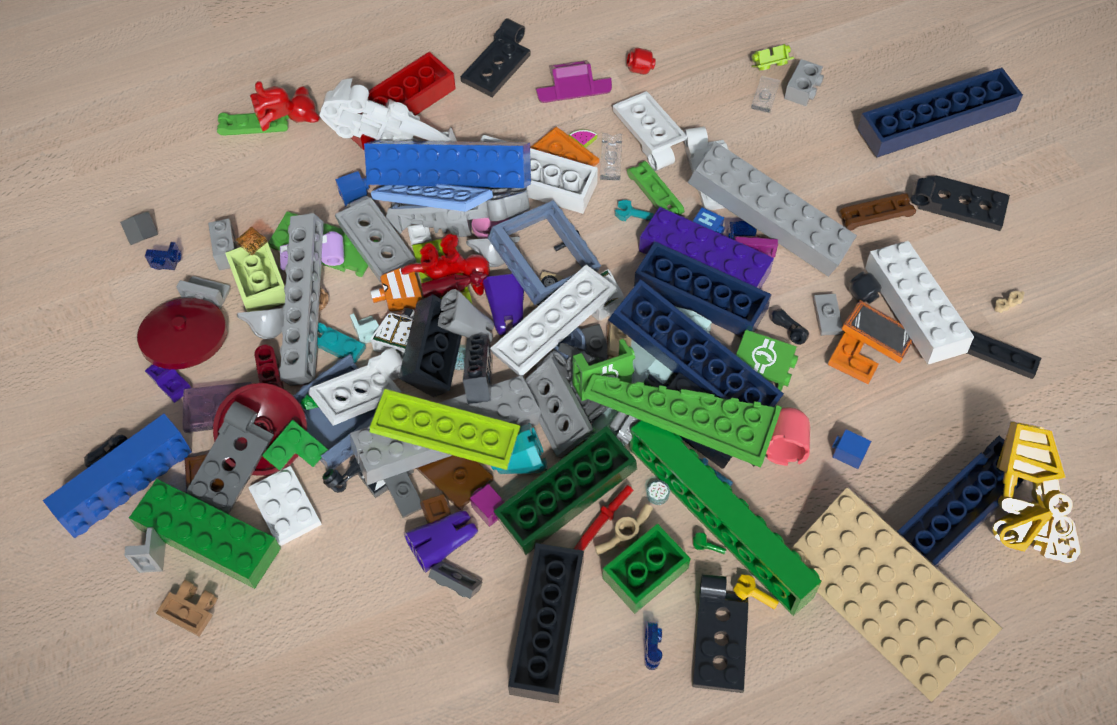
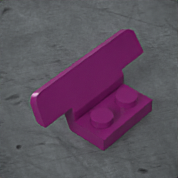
M587 60L549 65L554 85L536 88L538 100L541 103L608 94L612 90L611 77L593 80L591 64Z

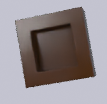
M444 494L420 502L427 524L451 514Z

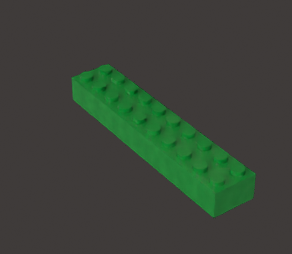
M642 420L631 428L632 439L629 444V450L667 486L680 502L792 616L796 615L815 597L822 582L819 574L813 568H808L802 562L800 555L796 551L790 550L784 544L782 537L776 532L773 533L767 527L764 519L759 515H755L749 509L746 501L738 498L726 482L719 480L714 470L709 465L705 466L699 460L698 454L683 444L679 435Z

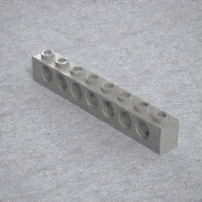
M314 213L291 216L290 225L288 226V263L285 267L287 278L284 286V324L281 329L283 340L280 347L281 366L279 367L280 379L290 386L310 384L315 380L324 222Z

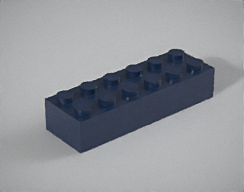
M654 242L639 265L634 278V286L641 279L672 305L694 311L713 324L741 337L744 336L746 330L756 331L769 308L772 294L657 242Z

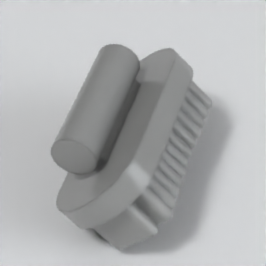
M618 411L609 427L616 431L615 436L620 442L627 445L632 439L631 428L641 420Z

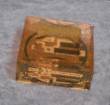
M250 227L236 239V242L252 256L267 243V240L257 230Z

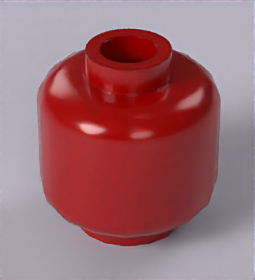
M636 47L629 51L626 66L629 67L632 73L646 75L655 67L656 58H653L651 50Z

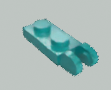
M318 322V332L323 334L321 338L317 336L318 348L340 359L350 354L355 364L365 351V344L330 327L327 328L324 324Z

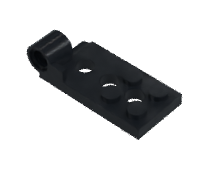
M936 175L916 180L911 201L914 205L919 206L918 209L1001 231L1010 195ZM939 194L946 195L948 199L941 198ZM959 200H966L969 204H962ZM980 205L987 206L989 210L982 209Z
M702 573L698 603L693 687L743 693L745 684L748 597L743 600L736 594L726 593L727 576ZM718 611L727 612L729 620L725 622L718 620L716 613ZM718 634H723L727 637L728 643L724 646L718 645L714 637ZM721 658L726 662L727 667L724 670H718L713 666V661Z

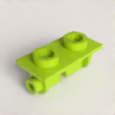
M782 44L772 47L773 55H770L769 49L755 51V54H752V60L756 64L752 65V67L759 68L760 71L769 69L771 64L776 63L777 66L788 64V60L794 59V57H789L788 55L791 52L790 46Z

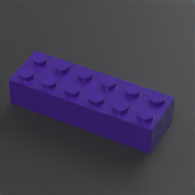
M659 207L640 236L639 251L646 255L654 242H657L759 289L762 288L771 273L774 258L661 207Z

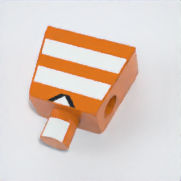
M401 268L383 274L380 277L383 288L371 290L373 303L386 300L389 311H401L404 308L415 309L417 302L422 300L415 272L402 275Z

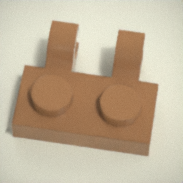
M184 580L176 595L171 592L168 593L156 614L200 637L213 616L208 610L215 605L218 598L205 590L196 605L192 604L188 600L194 596L198 588L191 582Z

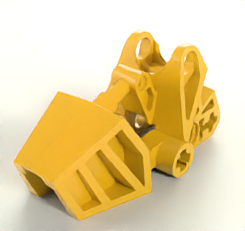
M1011 421L997 464L998 469L1004 471L1003 483L1005 484L1003 496L999 498L998 504L1005 511L1011 513L996 520L993 523L992 532L997 539L1009 548L1025 552L1034 540L1033 548L1040 550L1042 556L1064 562H1073L1080 554V546L1075 525L1069 517L1065 516L1072 509V501L1067 495L1059 491L1058 479L1066 477L1052 431L1040 426ZM1018 477L1032 481L1033 489L1031 496L1033 501L1013 497ZM1002 523H1006L1007 525H1005V526L1000 530L999 535H998V533H997V528H998V526H999L1000 524H1002ZM1070 547L1073 548V550H1070V551H1069V555H1068V556H1066V554H1064V553H1066V552L1069 550Z

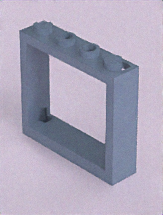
M554 200L493 226L488 236V240L534 305L545 301L575 274L545 288L508 235L547 219L582 268L588 265L598 272L601 267L597 257L593 255L586 242L575 230L574 225L569 222L563 210L558 207Z

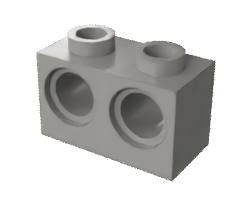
M801 59L787 85L784 99L807 106L809 100L815 98L816 86L820 87L824 78V75H821L823 66Z
M230 219L210 222L208 225L213 257L219 271L229 269L231 267L225 252L237 249L236 236Z

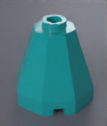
M531 423L520 427L508 469L505 470L491 466L493 470H497L499 474L541 473L547 470L546 457L541 459V455L544 452L542 444Z

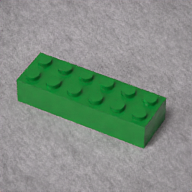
M158 479L155 480L129 516V519L138 530L146 533L147 527H153L164 543L254 589L281 550L275 537Z

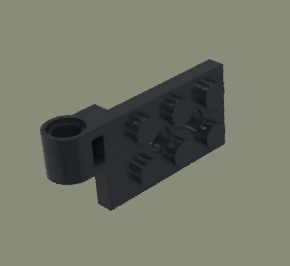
M506 18L493 35L494 41L460 76L461 82L493 98L531 55L530 49L519 44L525 35V26ZM489 73L492 74L491 76H488V77L483 76L484 74H489Z

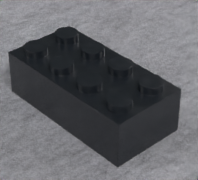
M431 295L416 304L399 373L400 380L431 397L450 391L462 335L455 334L438 326L439 315L444 311L441 310L442 299L435 295Z

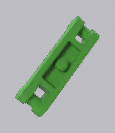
M220 113L218 115L217 133L226 136L284 132L288 130V122L286 120L289 117L286 115L272 121L270 127L262 132L255 113L236 115Z
M646 161L639 163L637 167L627 169L629 178L635 181L657 210L661 207L677 215L685 212L680 201Z

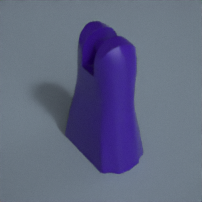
M513 274L489 276L483 280L494 326L499 335H506V323L504 321L513 320L512 326L514 328L523 320L524 289Z
M458 511L440 520L404 532L409 548L425 573L478 533L474 523L456 530L470 520L471 517L467 511Z

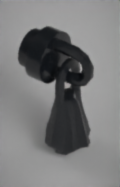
M781 308L772 312L771 321L791 331L790 338L794 344L801 345L808 340L809 331L794 321L784 309Z
M114 434L99 448L86 454L84 457L85 467L88 468L125 442L127 437L122 434ZM106 446L110 448L107 452L104 449Z
M355 459L343 475L338 470H327L322 476L323 483L336 493L343 492L347 487L346 482L362 473L360 463L358 464Z

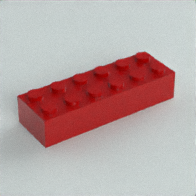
M428 52L368 90V100L386 106L388 99L406 105L409 112L416 116L456 89L454 73L431 52ZM364 134L361 137L354 135L351 137L363 150L365 143L375 140V138Z

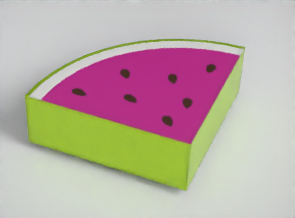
M577 130L569 134L571 138L585 148L597 139V133L590 130Z

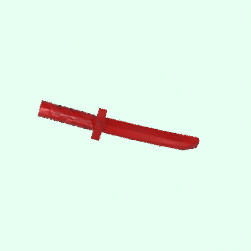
M629 485L623 488L609 506L601 508V514L573 549L584 551L605 523L614 518L615 510L634 491Z

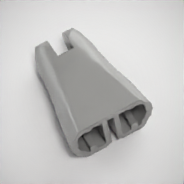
M452 289L447 292L441 301V310L444 312L439 315L438 326L467 338H471L474 335H489L491 343L493 334L489 331L494 329V322L480 312L458 290Z

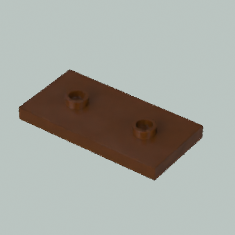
M454 455L415 468L459 510L463 509L470 502L474 491L480 487L484 488L494 480L493 476L478 462Z

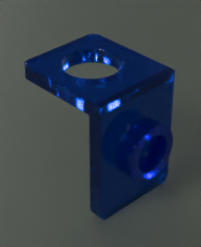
M746 221L729 222L728 238L734 240V236H756L757 229Z

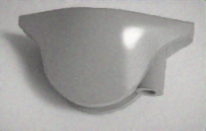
M510 237V239L516 244L520 237ZM488 238L466 241L469 247L489 262V267H499L505 263Z
M283 308L237 313V317L245 321L259 338L273 339L282 332L281 329L284 324Z

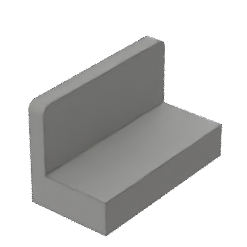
M192 276L189 282L180 280L176 286L182 298L204 299L215 304L220 309L231 290L229 285Z
M147 527L145 545L125 546L124 556L139 573L162 572L165 543L153 527Z

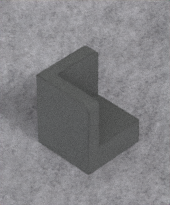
M149 212L120 222L130 245L158 235Z

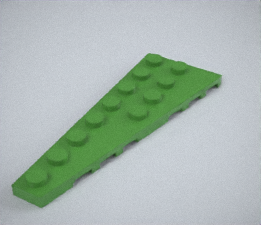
M595 374L592 375L583 396L758 467H761L782 409L778 405L775 407L763 406L760 402L755 401L752 404L740 402L737 398L722 399L714 397L713 394L681 389V391L666 389V386L660 385L659 388L645 386L642 382L628 383L619 381V378Z

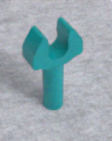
M630 200L618 201V208L625 209V211L615 210V216L621 221H626L631 216L651 221L654 213L634 209Z

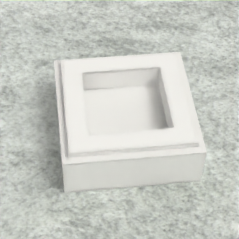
M419 224L407 227L411 246L432 241L429 227H423V225Z

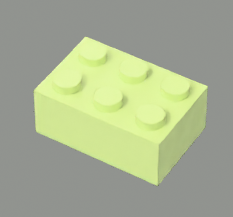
M263 239L262 245L255 251L251 249L247 251L244 247L225 252L247 312L263 311L285 303L284 283L267 239Z

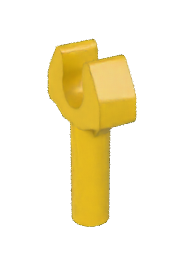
M740 575L737 580L738 583L733 588L739 598L745 600L747 597L752 596L772 609L776 608L779 601L756 588L755 578L750 575Z

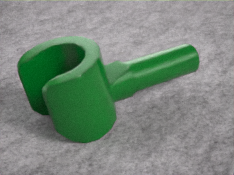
M696 533L693 537V546L696 550L708 549L721 554L726 552L725 548L707 542V535L705 533Z

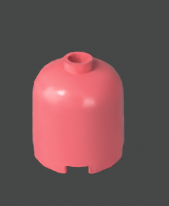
M783 407L781 409L766 452L769 461L788 466V462L798 461V464H802L808 459L810 455L811 427L809 418L804 412L791 407Z

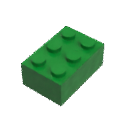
M656 524L603 568L602 579L635 614L687 571L691 558L659 524Z

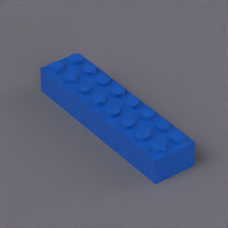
M374 140L364 144L367 185L436 186L437 184L489 188H526L531 185L530 142Z

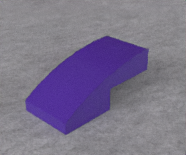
M151 365L145 370L147 375L174 403L192 390L191 386L175 369H164Z

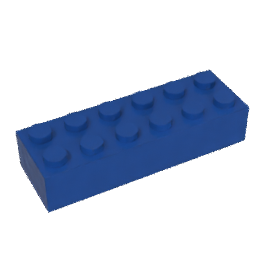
M162 414L42 501L72 537L76 538L86 533L93 524L106 518L119 505L125 504L138 491L147 488L149 483L157 477L166 474L172 466L182 462L192 451L180 431L165 414Z

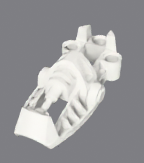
M353 78L341 80L334 90L326 93L319 115L342 138H351L353 135L361 137L364 134L375 138L377 141H418L413 138L415 135L429 141L457 142L452 128H449L448 132H439L421 122L420 116L413 115L412 112H409L408 107L402 103L388 99L386 106L368 100L369 91L366 87L362 85L350 87Z

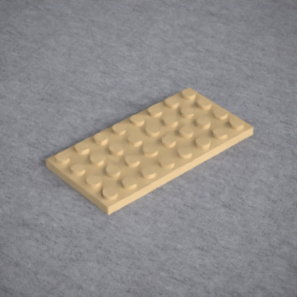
M848 487L790 549L800 555L802 562L808 568H813L819 574L822 582L817 592L931 702L1003 629L1002 626Z

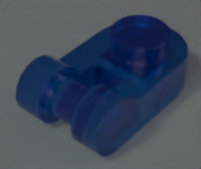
M647 622L645 628L644 663L649 670H656L663 656L661 650L658 649V643L662 641V628H658L657 622Z

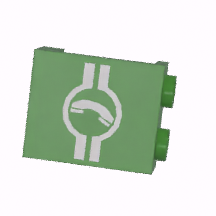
M748 330L745 331L736 356L765 379L779 383L778 389L781 392L783 386L788 387L792 374L788 373L789 369L795 368L799 357L795 355L797 346Z
M624 339L619 340V356L589 366L582 353L573 356V386L582 401L587 400L583 396L593 374L619 378V381L632 383L635 353L631 346L628 347Z

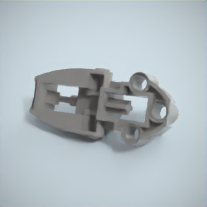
M527 187L483 188L492 190L493 198L466 212L392 202L386 219L399 234L409 225L419 224L423 225V227L434 228L435 233L442 229L443 233L450 230L451 234L457 237L472 236V219L489 218L490 221H501L508 217L509 219L530 210Z

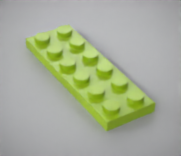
M384 389L370 425V433L505 470L508 469L520 430V425Z

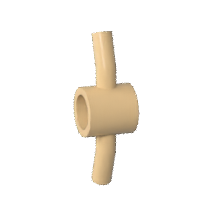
M644 504L635 520L630 517L619 519L615 526L614 537L610 541L594 546L596 554H603L618 546L628 548L638 540L639 528L644 525L653 507L649 504ZM627 529L632 531L633 534L625 536L620 531Z

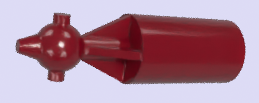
M474 269L470 277L452 274L421 283L424 298L431 295L442 298L452 289L461 292L470 283L479 287L482 280L487 276L486 274H480Z

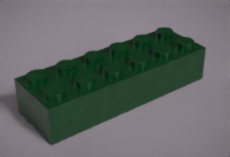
M606 425L494 510V514L522 552L527 555L535 549L536 543H543L637 470L636 459Z

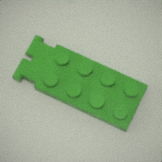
M286 212L268 242L270 248L280 251V246L289 244L288 226L290 225V217L297 216V214ZM323 223V235L328 232H337L342 235L344 262L340 265L330 266L321 261V265L343 272L349 269L355 271L358 277H363L368 265L341 228Z

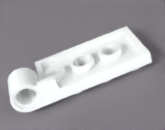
M394 348L387 349L381 355L369 359L367 366L310 387L309 395L334 426L377 408L384 389L402 393L393 380L399 378L403 358ZM355 389L364 390L365 393H358ZM336 397L346 398V401H339Z

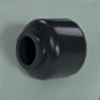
M863 271L849 281L851 283L849 291L858 302L861 300L871 304L880 297L878 293L882 287L872 273L865 274Z

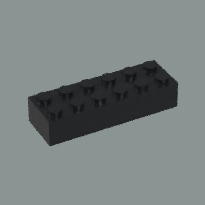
M536 543L508 683L509 695L559 703L584 564L583 550Z

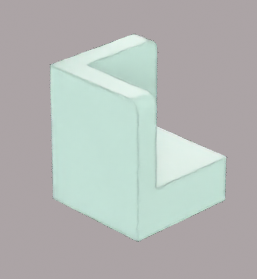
M354 313L350 314L352 325L359 341L363 344L371 342V337L379 327L377 321L374 320L373 316L357 321Z

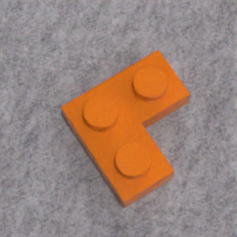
M845 332L828 365L869 385L879 363L860 355L859 353L864 342Z

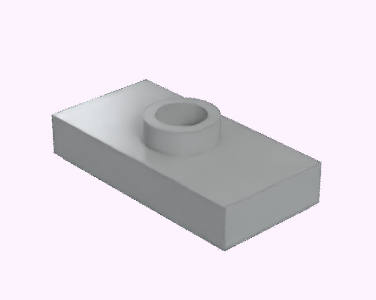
M836 294L814 295L813 301L820 335L842 334L843 325Z

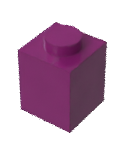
M489 484L484 488H478L470 498L472 508L489 527L498 521L494 510L505 502Z

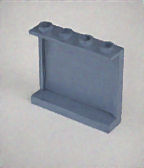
M349 354L345 358L338 360L329 370L320 373L314 381L304 385L293 396L301 404V400L304 399L305 395H309L310 387L359 368L354 364L353 358ZM355 389L358 393H365L364 390ZM302 406L307 418L308 432L329 449L321 455L320 460L328 470H334L354 454L351 448L350 433L369 427L377 408L333 426L320 408L305 410Z

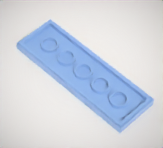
M437 184L436 186L384 185L371 192L372 199L465 212L493 198L492 190L446 184Z

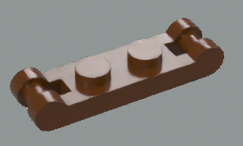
M904 193L844 207L839 211V215L845 221V228L851 231L863 225L902 216H913L916 213L914 205L910 204L911 199L909 195Z

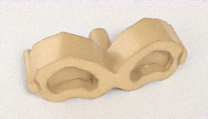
M1014 291L1010 293L1007 300L998 299L995 304V311L1003 313V311H1008L1009 307H1015L1017 304L1022 303L1025 292Z

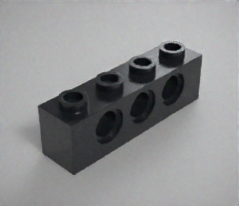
M474 335L471 338H467L463 384L468 404L491 401L493 355L490 349L489 335Z

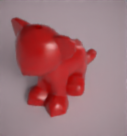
M261 81L255 83V91L257 93L251 94L250 98L262 132L270 127L272 121L286 115L295 123H314L319 121L320 117L315 112V104L309 97V91L306 87H299L295 91L294 96L289 99L288 93L281 87L273 86L264 89Z
M448 234L440 243L445 255L439 257L435 246L427 243L420 250L422 255L421 264L406 265L401 268L402 275H407L412 272H421L434 280L452 274H462L463 276L470 277L472 270L476 269L480 274H486L489 277L490 267L489 262L482 255L472 254L464 259L455 249L459 242L458 237ZM483 280L479 287L470 283L477 295L481 296L484 293Z

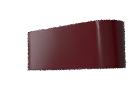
M267 344L257 347L254 356L259 383L272 384L284 389L283 381L279 375V361L273 347Z

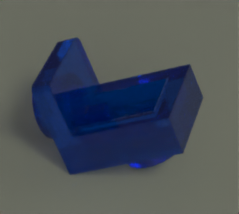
M176 242L170 243L168 251L147 249L145 254L150 267L156 270H175L177 263L181 261L182 257L181 250H179Z

